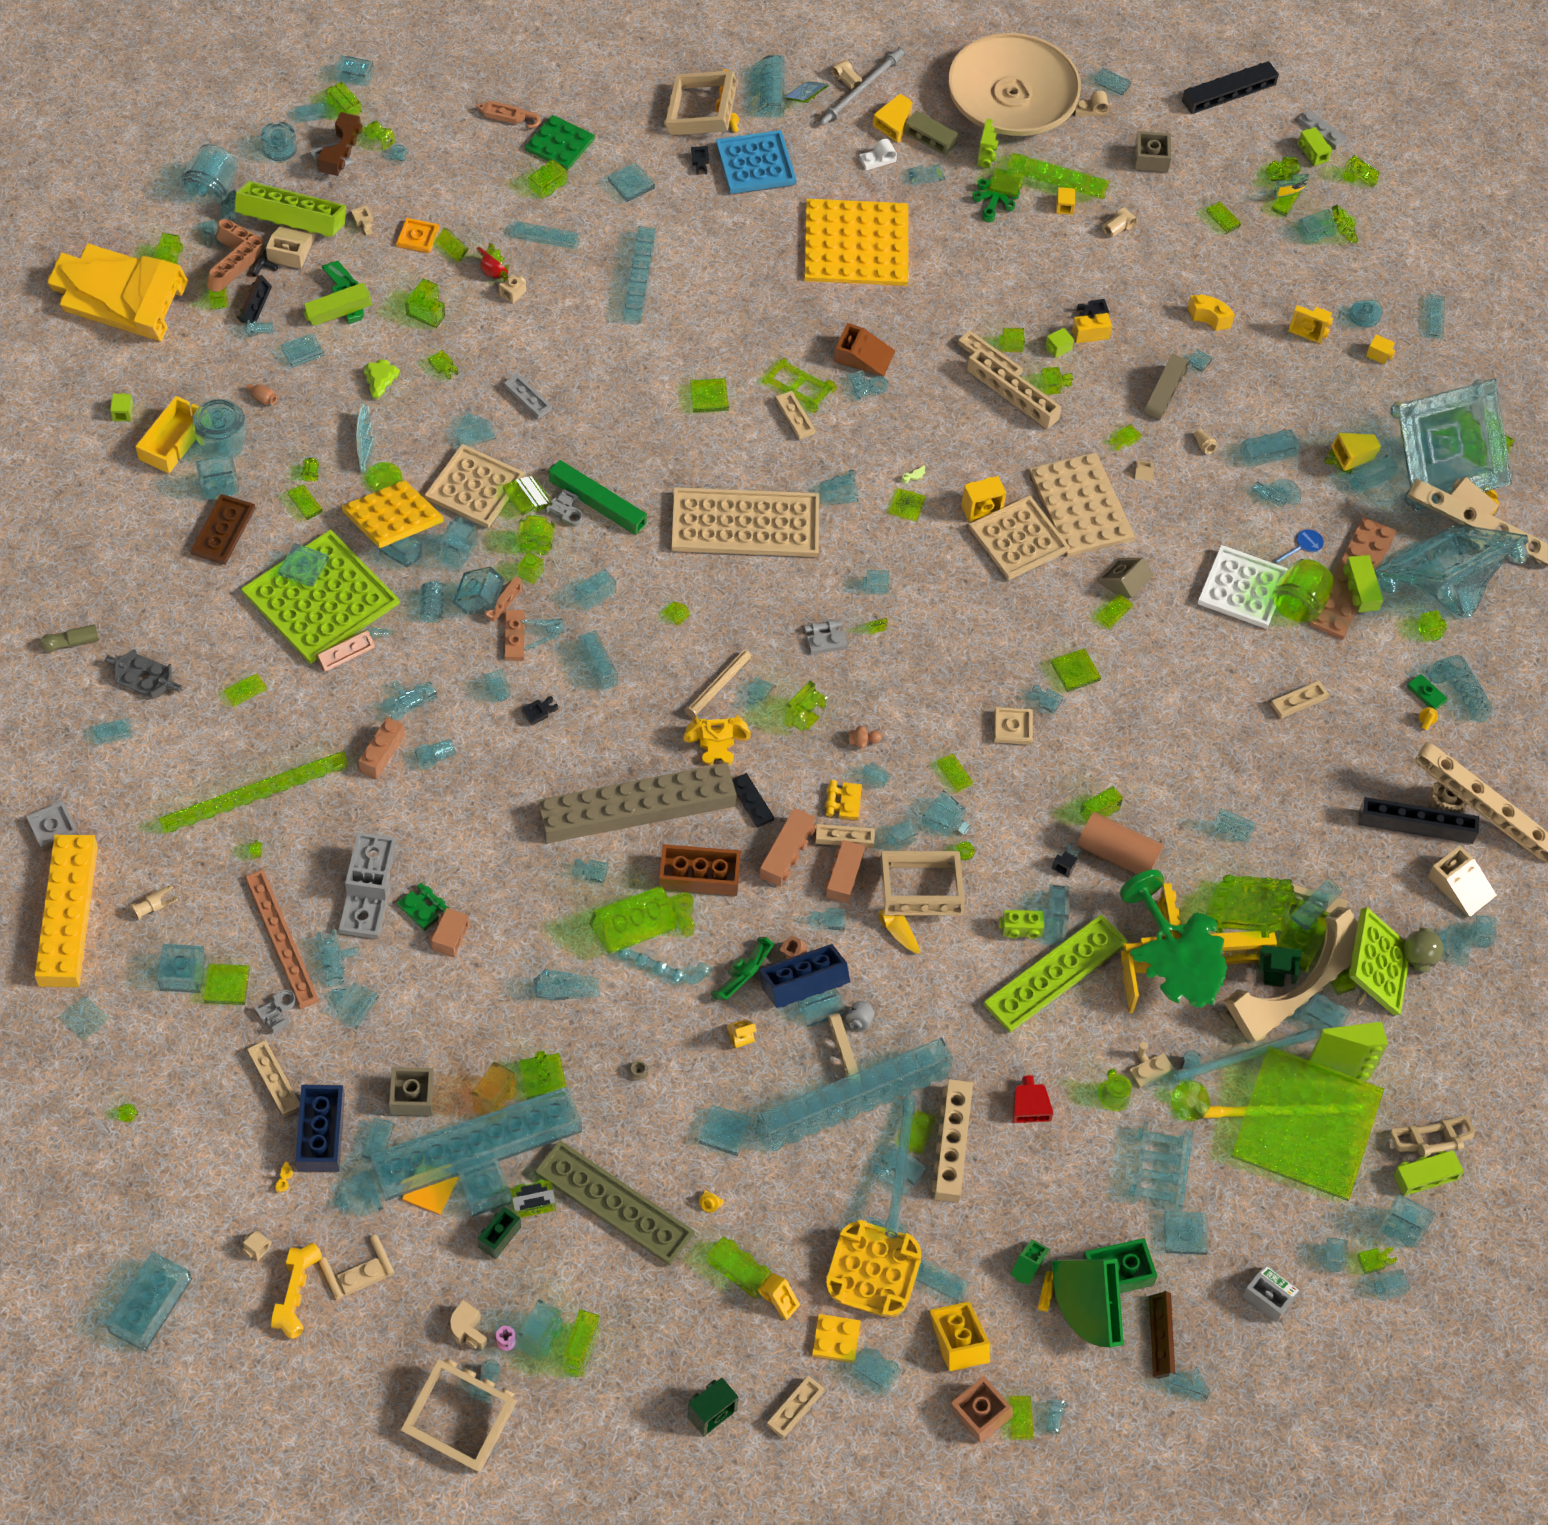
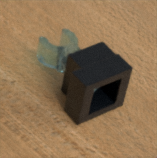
M1073 843L1068 845L1067 852L1065 851L1062 856L1057 854L1051 868L1068 878L1076 866L1077 857L1081 851V847L1077 851L1071 850Z

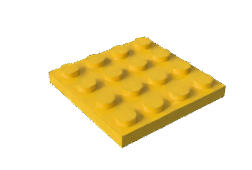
M406 480L342 505V512L379 548L444 522L443 515Z

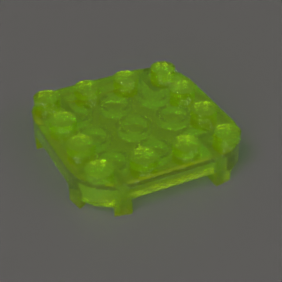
M1230 874L1223 876V880L1217 885L1206 912L1207 916L1214 918L1217 922V931L1215 932L1224 933L1225 928L1261 931L1262 938H1269V933L1278 930L1283 932L1286 928L1285 921L1292 904L1295 905V891L1292 880L1233 876Z

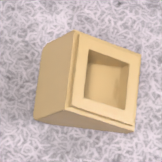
M1136 461L1135 479L1152 481L1154 463Z

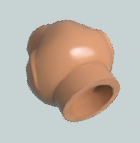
M858 726L855 730L849 731L850 745H856L860 749L865 748L868 741L876 744L882 738L880 732L874 730L868 733L864 726Z

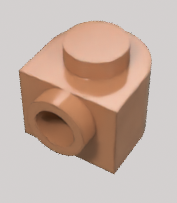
M791 936L784 941L780 951L785 953L784 958L790 959L806 953L807 944L805 941Z

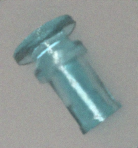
M247 319L246 331L248 337H251V334L274 333L273 321L260 323L254 321L250 323V320Z
M1050 1399L1047 1400L1051 1408H1048V1413L1050 1414L1046 1432L1051 1433L1052 1431L1053 1434H1060L1062 1416L1065 1415L1063 1409L1067 1408L1069 1404L1061 1400Z

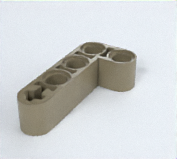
M1175 354L1170 356L1147 403L1144 414L1158 420L1162 419L1180 381L1182 382L1183 376H1186L1189 360Z

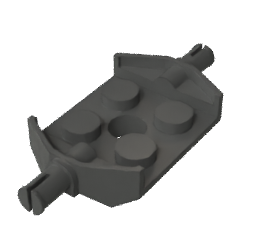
M135 649L120 658H114L110 655L105 657L106 663L114 665L115 681L119 685L151 698L160 697L169 689L177 692L182 690V685L172 681L171 664L165 666L138 655ZM142 674L149 675L148 679H139Z

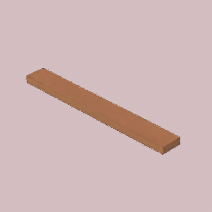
M262 869L244 876L300 1009L318 1003L319 998L264 870Z

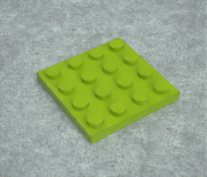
M1368 907L1361 908L1349 977L1392 1015H1401L1409 965L1403 951L1405 940Z

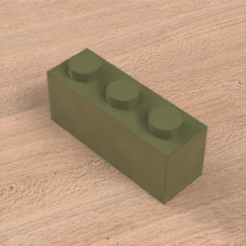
M917 110L905 122L904 133L944 156L957 144V132Z

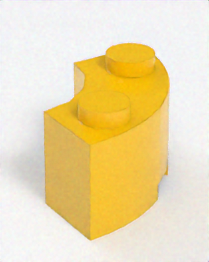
M1204 294L1190 296L1187 309L1193 321L1205 322L1212 326L1215 331L1232 328L1235 314L1228 305L1217 298Z

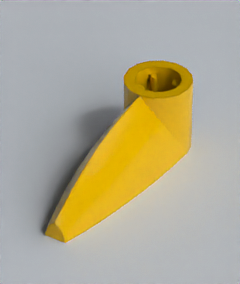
M884 909L880 910L878 915L882 925L904 947L919 954L921 950L905 916L885 915Z

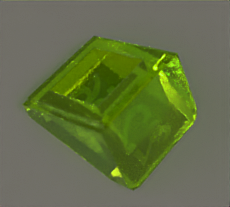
M675 601L662 612L665 617L678 626L690 616L687 606Z
M888 618L865 623L869 634L886 631Z

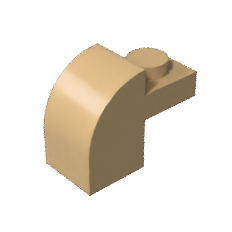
M464 1300L452 1314V1336L458 1345H461L466 1339L467 1345L482 1351L487 1345V1337L474 1329L481 1320L480 1311Z

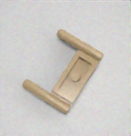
M373 1234L370 1237L378 1259H372L337 1275V1277L334 1276L326 1257H321L319 1260V1264L336 1300L395 1274L378 1235Z

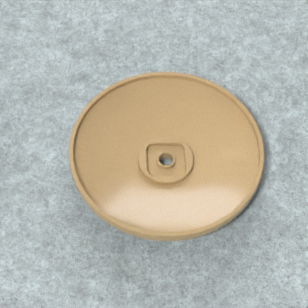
M1000 33L979 38L965 46L956 55L950 67L948 87L955 106L966 118L976 125L984 128L986 118L992 119V127H995V133L1011 136H1028L1052 130L1071 116L1079 102L1081 80L1072 60L1055 45L1031 35Z

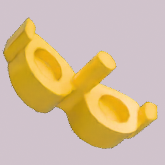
M284 1162L280 1173L281 1179L278 1180L275 1186L278 1193L284 1192L289 1188L286 1179L292 1177L293 1170L288 1162Z

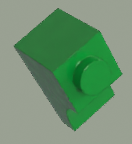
M1031 1239L1020 1254L1010 1275L1018 1282L1029 1285L1050 1249Z

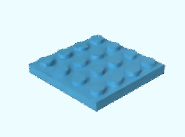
M781 130L716 139V147L730 194L796 185L797 179Z

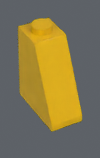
M899 94L874 114L873 126L899 143L904 133L905 122L911 116L913 102Z
M1338 433L1331 447L1343 470H1349L1374 460L1380 451L1381 445L1374 434Z

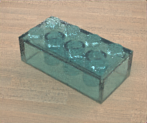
M152 1252L105 1323L108 1332L146 1352L192 1281L190 1271Z

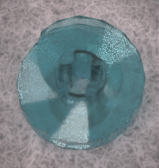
M1360 300L1352 305L1349 313L1350 319L1358 326L1372 327L1380 321L1383 308L1376 300Z

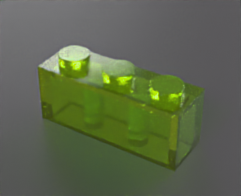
M724 1236L707 1254L706 1262L756 1300L759 1297L758 1288L771 1274L767 1266L758 1264L749 1252H743L738 1248L735 1241L726 1239Z

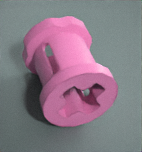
M510 1326L500 1327L496 1332L497 1346L503 1351H509L516 1344L515 1331ZM504 1336H508L507 1341H504Z

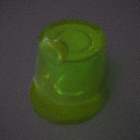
M1112 1068L1107 1072L1108 1079L1101 1083L1098 1088V1097L1106 1109L1119 1112L1127 1108L1130 1103L1132 1084L1127 1077L1116 1074L1117 1071Z

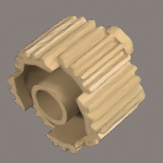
M1438 781L1434 783L1427 798L1428 807L1463 813L1467 806V803Z

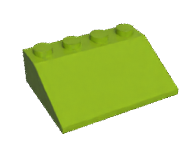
M1382 1021L1322 1029L1307 1061V1067L1348 1080H1358L1360 1082L1369 1080L1388 1045Z

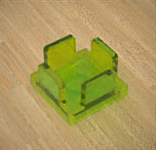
M809 680L786 704L784 724L789 728L794 726L801 732L805 729L809 730L819 720V716L812 712V710L816 706L823 710L826 708L827 697L815 689L816 684Z

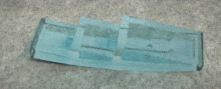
M362 404L358 416L356 439L361 474L365 475L374 449V438L371 436L372 425L371 420H369V405Z

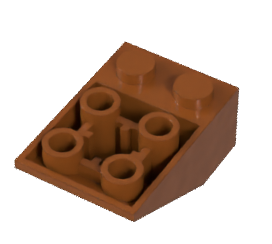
M847 323L835 348L834 362L884 378L896 350L865 328Z

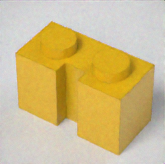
M1108 313L1096 314L1092 319L1088 316L1074 317L1072 332L1076 343L1110 339L1112 323Z

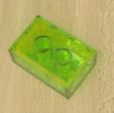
M1300 899L1277 940L1276 947L1302 950L1299 969L1307 973L1325 941L1327 924L1325 917L1330 913Z

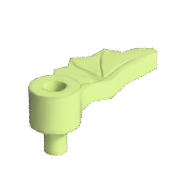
M923 465L919 469L914 470L911 474L908 472L903 474L901 478L902 483H908L910 479H922L926 473L925 466Z

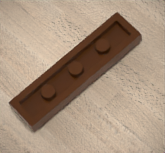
M1164 1291L1149 1296L1153 1377L1156 1379L1176 1375L1171 1293Z

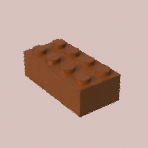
M663 844L659 890L737 896L741 850Z

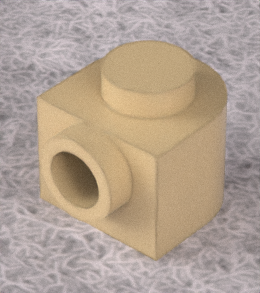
M259 1231L251 1232L246 1236L243 1243L244 1248L241 1251L249 1259L253 1257L259 1261L269 1250L272 1242Z

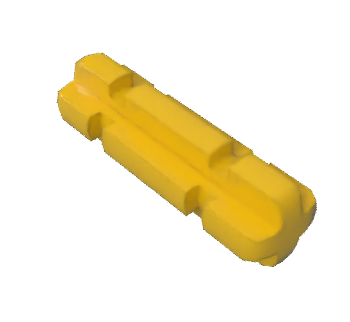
M1047 1271L1044 1277L1037 1307L1039 1311L1048 1312L1054 1290L1052 1271Z

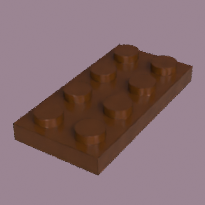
M220 494L190 550L191 555L226 565L255 510V504Z

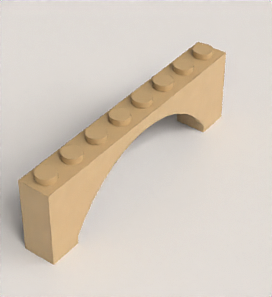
M1338 906L1325 917L1327 924L1322 953L1311 974L1297 988L1284 995L1272 998H1256L1247 991L1237 989L1223 1001L1247 1040L1258 1042L1264 1039L1269 1031L1280 1025L1281 1021L1293 1015L1298 1007L1309 1001L1310 997L1322 991L1323 987L1335 980L1343 970L1351 967L1358 922L1349 908Z

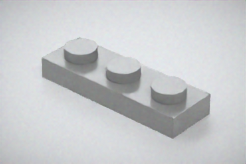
M1311 110L1298 119V122L1307 129L1316 127L1323 135L1327 144L1334 149H1337L1347 140L1346 136Z
M518 373L504 382V387L538 419L552 411V405Z

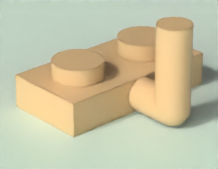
M1146 1042L1140 1044L1137 1052L1141 1064L1129 1069V1073L1138 1088L1174 1072V1068L1165 1053L1150 1060L1146 1055L1148 1044Z

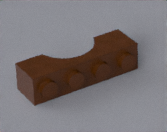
M340 112L335 122L336 136L341 141L334 146L322 149L317 159L319 172L338 176L345 167L346 159L351 155L352 146L356 145L358 134L362 132L363 125L361 124L360 116Z

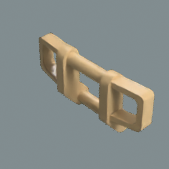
M1465 1115L1442 1120L1441 1123L1395 1128L1391 1130L1390 1137L1397 1151H1417L1419 1155L1426 1157L1430 1156L1431 1153L1446 1150H1463V1142L1474 1137L1475 1129L1469 1117ZM1464 1124L1468 1132L1457 1136L1452 1126ZM1443 1131L1448 1142L1428 1145L1423 1141L1421 1135ZM1410 1135L1413 1144H1402L1397 1136Z

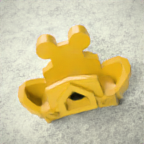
M735 715L733 718L714 720L699 719L698 716H694L683 734L685 742L692 743L699 740L700 747L708 750L702 756L703 764L706 766H711L715 759H721L722 763H728V765L732 764L734 755L727 751V749L734 746V739L746 741L751 737V732L746 722L739 715ZM712 725H722L720 727H712Z

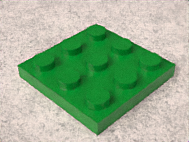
M552 114L525 145V150L568 171L594 141L595 135Z

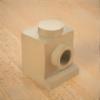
M512 274L504 283L501 282L499 284L500 296L512 304L526 292V281L522 276L516 277Z

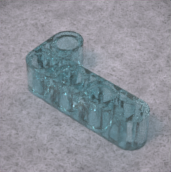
M1453 655L1436 661L1429 673L1430 680L1436 684L1451 681L1473 720L1477 723L1486 722L1493 706L1466 660L1460 655Z

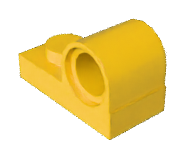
M744 1019L727 1025L730 1039L735 1049L755 1042L753 1032H756V1027L753 1022Z
M771 1273L758 1288L760 1295L774 1304L780 1316L785 1320H788L800 1306L787 1280L777 1274Z

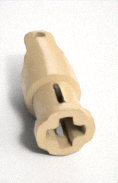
M166 886L146 896L145 900L137 904H131L136 918L141 920L142 916L152 911L156 912L177 901V896L166 901H160L163 894L172 890L173 886Z

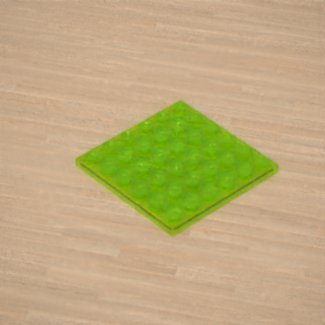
M1268 1045L1231 1157L1349 1201L1384 1088Z

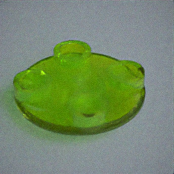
M389 462L377 463L371 466L366 473V482L375 491L387 488L403 480L400 468Z
M1192 1080L1184 1081L1171 1092L1172 1108L1181 1120H1200L1207 1114L1210 1108V1095L1201 1083Z

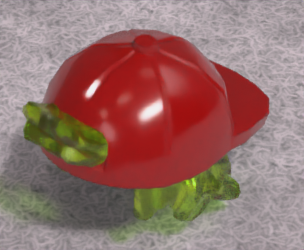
M489 243L488 249L485 251L477 247L476 250L482 256L480 267L485 275L493 279L502 278L505 282L508 279L509 265L504 266L503 261L505 257L500 255L501 251L499 249L495 250L493 243Z

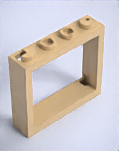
M734 71L677 74L675 81L672 83L673 91L670 94V105L667 107V118L664 120V125L667 127L669 134L683 135L728 131L737 87ZM724 86L718 116L677 119L683 89Z
M882 851L881 877L885 915H964L965 896L960 851ZM889 868H954L957 896H891Z
M448 1358L445 1361L438 1359L401 1431L462 1464L481 1472L518 1400L513 1398L514 1393L505 1388L502 1391L495 1389V1383L484 1378L483 1381L476 1379V1373L465 1368L464 1371L457 1369V1363ZM443 1369L505 1401L476 1459L413 1426Z

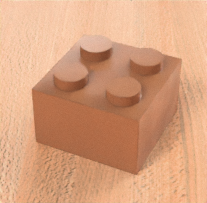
M985 1376L951 1402L954 1414L980 1443L1014 1416L1012 1406Z

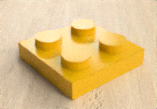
M819 1314L812 1357L855 1363L861 1321Z

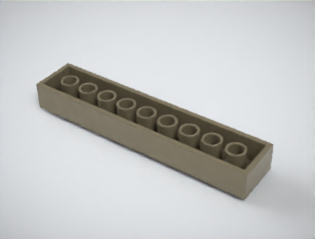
M728 763L539 799L538 811L546 843L548 844L735 807L737 795Z

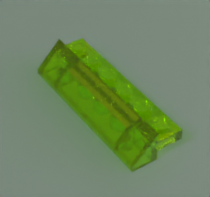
M1013 153L1007 165L1009 166V172L1059 187L1073 188L1076 192L1103 200L1111 183L1110 180L1019 153Z

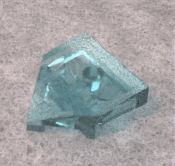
M468 412L455 432L460 446L464 444L469 447L496 439L490 421Z
M1450 924L1447 929L1437 934L1443 942V957L1448 963L1468 967L1472 929L1452 927Z
M356 982L351 987L338 990V988L331 990L339 1019L355 1028H358L379 998L377 992L363 986H358Z
M368 1171L348 1181L344 1180L341 1194L334 1203L337 1207L363 1217L384 1209Z

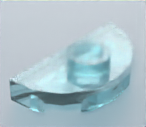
M1278 479L1268 486L1267 490L1298 505L1300 504L1301 490L1292 480Z

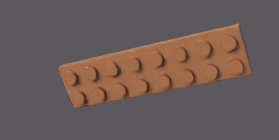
M1363 516L1309 626L1341 640L1344 639L1357 613V607L1353 605V594L1348 588V577L1344 575L1343 566L1346 564L1348 557L1370 555L1376 574L1397 530Z

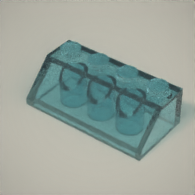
M767 55L751 66V117L784 118V56Z

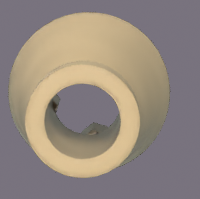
M1202 429L1195 431L1194 437L1201 451L1206 454L1213 453L1217 449L1216 440Z

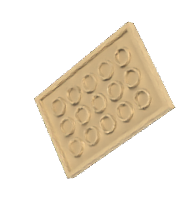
M1097 452L1030 468L1029 473L1053 526L1070 546V549L1065 553L1067 557L1135 541L1134 532Z

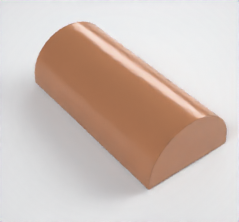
M1093 812L1081 834L1077 847L1137 875L1155 868L1165 845Z

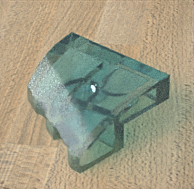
M849 470L848 475L844 477L837 475L831 480L820 483L823 506L859 502L854 470Z

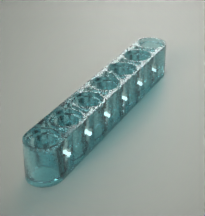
M638 226L623 321L641 323L656 236V228Z

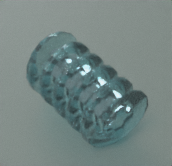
M429 581L420 587V618L424 622L438 623L443 620L444 585L441 582Z

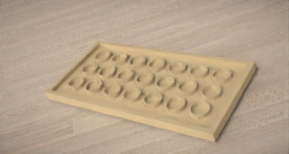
M674 487L672 551L818 557L819 493Z

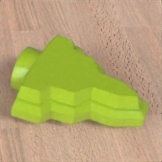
M380 359L376 363H368L364 367V375L367 376V382L370 384L369 389L372 398L379 399L385 393L386 387L392 385L393 380L399 376L400 369L391 365L387 360Z

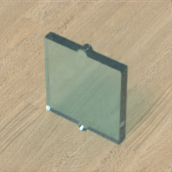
M84 996L75 1005H71V1008L60 1017L84 1041L95 1031H99V1028L110 1019L87 996Z

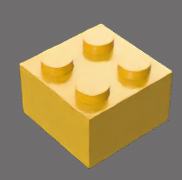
M999 476L987 477L984 480L964 485L961 507L969 522L977 521L1004 508L1006 491Z

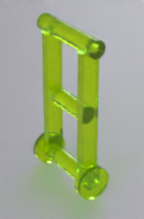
M784 357L762 379V383L765 385L769 383L785 393L792 391L795 397L804 402L806 408L813 413L819 410L818 404L829 392L834 393L837 390V386L832 380L827 379L823 382L789 364ZM782 368L799 376L791 387L774 379ZM805 381L822 389L814 399L797 391Z

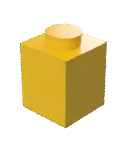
M1058 187L1056 214L1073 215L1075 189Z
M1376 334L1369 346L1366 357L1385 365L1387 360H1392L1396 350H1393L1395 342Z

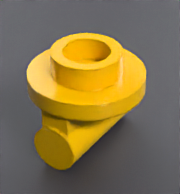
M731 113L728 128L731 127L732 132L737 133L739 131L737 126L739 117L736 113Z
M1427 707L1420 711L1419 720L1423 723L1421 727L1428 730L1430 725L1436 723L1438 713L1435 709Z
M707 1190L699 1199L701 1208L708 1213L715 1212L724 1202L723 1199Z

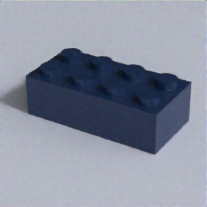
M833 944L759 969L762 989L776 1009L850 983L847 962Z
M301 1085L295 1157L297 1171H340L345 1102L343 1085Z

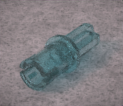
M1256 482L1252 488V492L1264 497L1265 501L1269 500L1280 507H1284L1287 502V498L1275 492L1274 488L1270 489L1260 482Z

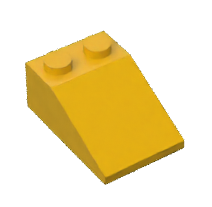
M970 1301L929 1310L941 1354L949 1372L990 1363V1342Z

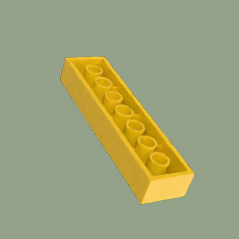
M54 835L35 969V979L38 987H79L98 850L95 835Z

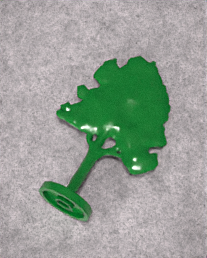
M1152 869L1135 875L1122 886L1119 892L1120 897L1126 903H1137L1144 900L1158 924L1159 931L1157 932L1156 940H1152L1138 948H1133L1130 951V955L1133 956V960L1139 963L1143 961L1151 965L1146 970L1147 977L1152 979L1158 975L1166 979L1160 985V989L1169 1000L1180 1003V998L1184 996L1189 1000L1190 1005L1202 1008L1206 1004L1213 1005L1220 987L1223 986L1227 970L1225 957L1221 955L1224 939L1220 936L1209 934V931H1217L1216 920L1202 913H1194L1187 921V924H1170L1164 918L1152 897L1164 883V876L1161 871ZM1170 930L1178 931L1181 933V937L1175 939Z

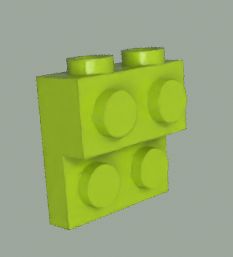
M987 118L977 166L990 168L991 163L995 162L997 152H994V150L997 151L999 142L996 140L997 133H994L995 127H992L993 120Z

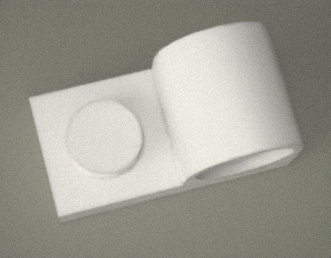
M882 139L876 144L874 151L860 154L859 160L865 170L896 162L897 152L889 139Z

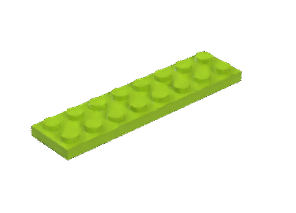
M1101 914L984 1001L983 1005L1011 1033L1123 949L1124 943H1128V941Z

